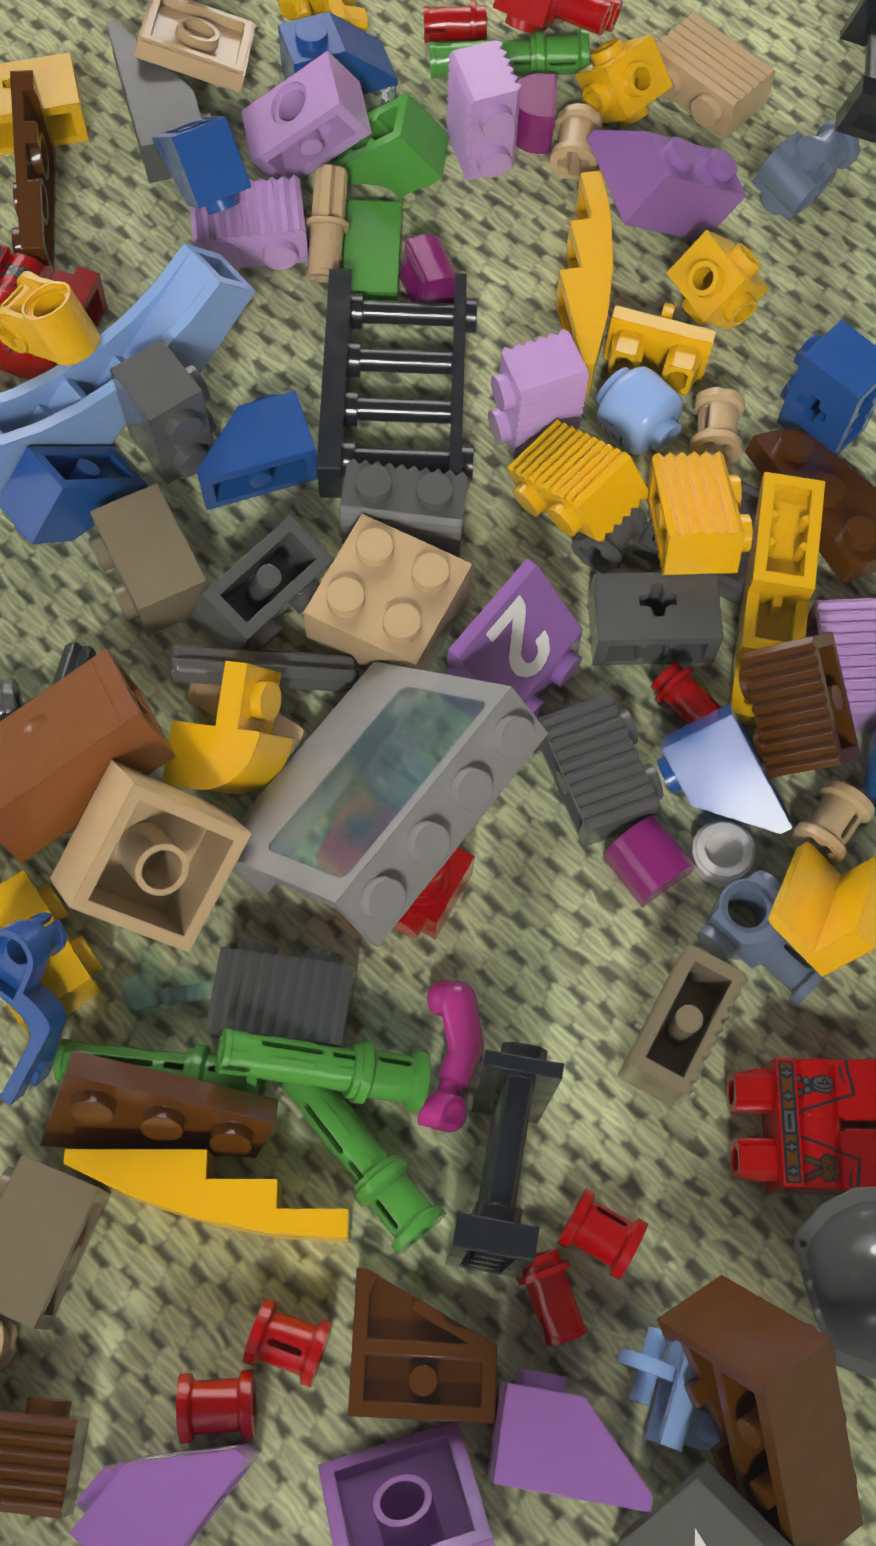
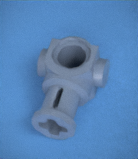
M829 120L819 128L816 136H803L797 131L781 142L760 166L756 177L752 181L761 191L760 201L763 207L774 215L783 214L790 221L811 205L833 181L837 168L846 169L857 160L860 154L859 138L835 131L836 120Z
M758 870L749 878L735 880L725 887L709 911L708 922L697 933V939L711 955L724 962L728 959L742 960L751 969L762 965L791 992L789 1000L797 1006L826 976L821 977L769 923L768 917L782 884L771 874ZM740 904L750 909L755 916L756 927L746 928L736 924L729 916L728 905Z

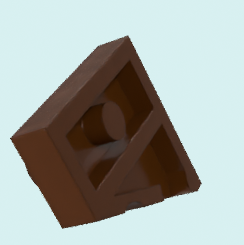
M357 1268L348 1416L495 1424L497 1345L444 1315L429 1304L393 1285L368 1268Z

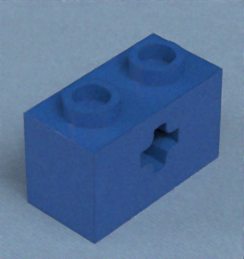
M842 319L823 337L818 333L813 334L797 352L793 362L798 368L780 394V397L785 402L777 419V423L783 428L799 425L836 456L866 429L876 409V345Z

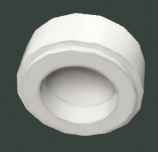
M717 820L707 823L697 832L690 845L689 858L695 865L693 871L702 880L715 886H727L735 880L743 879L748 874L755 861L756 847L751 835L742 826L732 821Z

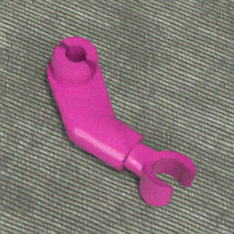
M441 979L431 985L427 995V1005L431 1012L443 1018L448 1050L438 1072L441 1081L437 1092H434L427 1098L419 1111L418 1125L450 1133L462 1128L466 1122L467 1105L464 1099L460 1097L462 1090H468L484 1051V1041L474 990L463 981L456 980L452 982Z

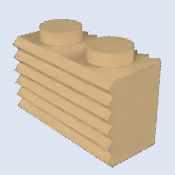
M692 11L688 18L685 17L681 24L678 23L675 29L671 28L667 35L664 34L660 41H656L673 87L662 94L661 97L665 99L671 98L673 102L678 103L703 128H711L712 131L718 132L719 136L725 139L767 103L776 70Z

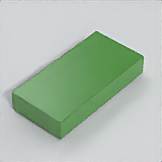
M347 200L346 221L350 224V231L345 234L343 269L352 270L353 294H364V300L398 301L402 202Z

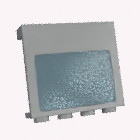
M374 661L238 820L252 834L232 871L250 889L263 896H266L272 887L278 883L336 908L370 944L379 947L548 735V732L512 686Z

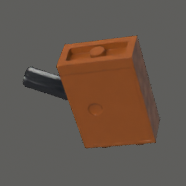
M76 641L65 645L52 686L0 721V845H3L20 863L33 856L64 833L69 834L75 831L111 759L149 775L175 757L142 690L107 648L97 654L93 647L81 646Z

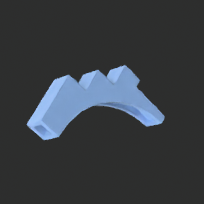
M184 243L154 284L120 319L100 335V343L89 357L77 364L69 366L57 365L37 377L0 393V495L27 447L111 446L126 424L110 369L162 339L184 368L192 364L201 373L256 291L221 254Z

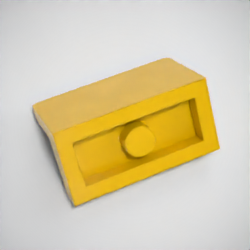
M805 842L795 850L768 920L773 928L821 977L875 949L876 855L841 875L810 842Z

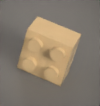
M361 514L303 612L307 644L329 654L349 655L354 659L355 666L365 671L374 661L429 671L470 597L472 563Z
M111 759L50 880L69 908L190 952L252 833L226 809Z

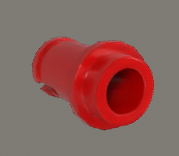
M470 0V6H423L425 43L487 40L486 5L476 6V0Z
M674 662L650 686L657 694L654 701L658 705L665 702L686 725L722 708L692 677L695 670L691 666L684 669L678 662Z
M558 1247L537 1253L535 1261L521 1271L522 1275L516 1278L518 1285L526 1284L544 1337L545 1348L572 1341L589 1332L587 1325L584 1324L566 1273V1269L571 1267L570 1260L561 1259Z

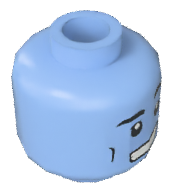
M645 366L632 370L627 367L621 368L604 383L597 394L596 403L599 405L597 411L598 425L626 452L632 455H641L651 449L662 452L675 441L682 430V425L678 422L683 410L682 397L657 373Z

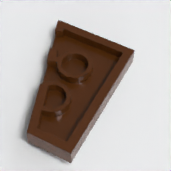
M33 70L10 71L16 182L13 183V200L19 222V227L12 228L13 252L26 254L46 266L55 268L56 148Z

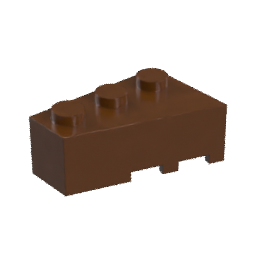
M720 1275L657 1318L665 1341L674 1342L677 1340L681 1343L694 1377L683 1384L691 1405L700 1408L706 1404L720 1438V1442L710 1448L720 1475L792 1546H838L861 1527L863 1519L857 1491V1476L853 1468L846 1428L847 1419L842 1405L835 1365L836 1356L831 1338L816 1326L804 1323L723 1275Z

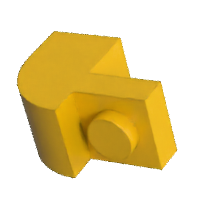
M225 661L216 725L172 720L169 744L175 757L165 763L163 782L175 787L234 795L252 793L270 783L284 767L294 740L292 738L272 735L274 719L281 707V691L279 687L282 673L248 663Z

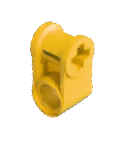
M24 271L16 280L18 288L0 305V340L18 353L26 352L53 361L61 366H69L85 360L96 350L101 337L70 286L65 282L39 277L30 271Z

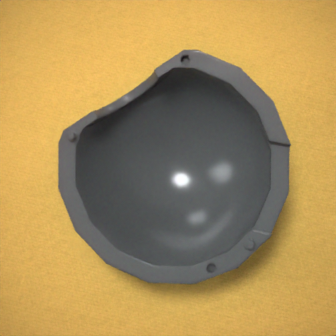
M858 1187L820 1204L798 1229L793 1243L817 1328L831 1338L836 1356L835 1365L871 1379H876V1187Z

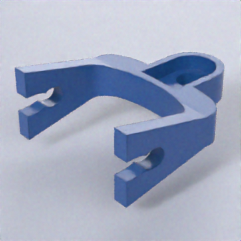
M47 912L37 913L28 921L16 920L0 929V997L21 1016L30 1032V1042L0 1095V1099L8 1105L21 1098L29 1084L35 1087L48 1077L66 1022V1013L62 1004L47 987L40 983L50 956H54L62 951L67 942L66 930L59 919H56L48 926H43L52 917V914Z

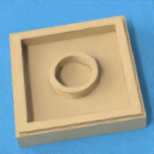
M149 0L137 39L134 57L241 93L256 24L192 0Z

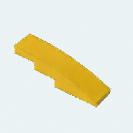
M601 170L580 173L575 208L578 220L570 221L565 254L568 269H561L559 271L555 300L561 329L569 331L589 372L590 379L587 380L588 386L586 387L587 393H585V396L590 394L602 349L613 273L611 213Z
M764 472L753 527L752 546L749 551L728 699V704H732L743 725L757 727L755 724L756 715L752 711L753 703L748 702L744 698L739 684V672L741 667L744 666L740 660L741 653L806 638L809 600L816 586L825 481Z
M64 1149L63 1164L138 1202L206 1225L277 1239L350 1243L351 1214L349 1209H282V1185L278 1179H214L215 1157L208 1150Z

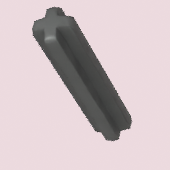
M178 644L172 648L169 661L171 680L178 683L222 685L225 661L248 663L281 672L279 688L347 692L353 686L356 673L354 659L351 656Z

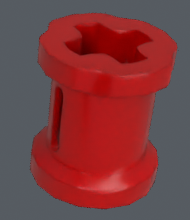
M586 1188L570 1215L557 1243L564 1248L574 1245L608 1265L609 1275L620 1280L644 1237L648 1223L640 1218L631 1222L595 1201V1193Z
M265 1298L250 1332L242 1362L254 1366L258 1361H262L299 1375L300 1384L311 1388L326 1350L333 1323L322 1320L318 1325L277 1311V1302Z
M254 1369L241 1370L238 1378L195 1380L192 1373L179 1374L176 1395V1425L179 1443H192L195 1436L200 1434L240 1432L243 1440L255 1439L257 1400Z

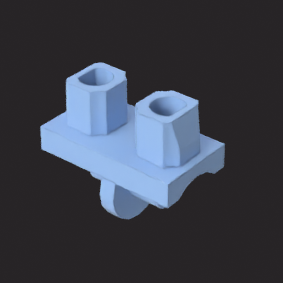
M649 1326L642 1352L638 1353L621 1348L617 1360L618 1364L636 1371L628 1398L632 1401L650 1406L658 1378L642 1438L682 1452L683 1445L710 1450V1448L720 1442V1438L706 1404L700 1408L692 1406L683 1384L694 1377L681 1343L677 1340L669 1342L664 1361H662L667 1341H665L660 1329Z

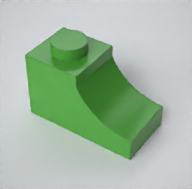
M407 92L367 113L372 133L325 163L346 169L348 173L347 186L355 184L376 185L393 190L400 197H403L422 187H428L443 177L449 134Z

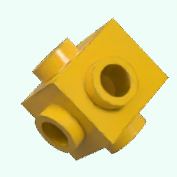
M653 35L622 42L620 38L613 39L590 53L593 62L575 74L582 90L583 103L590 105L594 110L600 112L604 123L618 121L621 127L631 125L644 118L650 112L647 105L673 87Z
M708 230L666 272L685 297L681 302L683 309L701 326H705L708 323L728 330L745 322L756 311L758 301L770 290L757 273L762 268V264L745 245L741 243L735 245L732 240Z

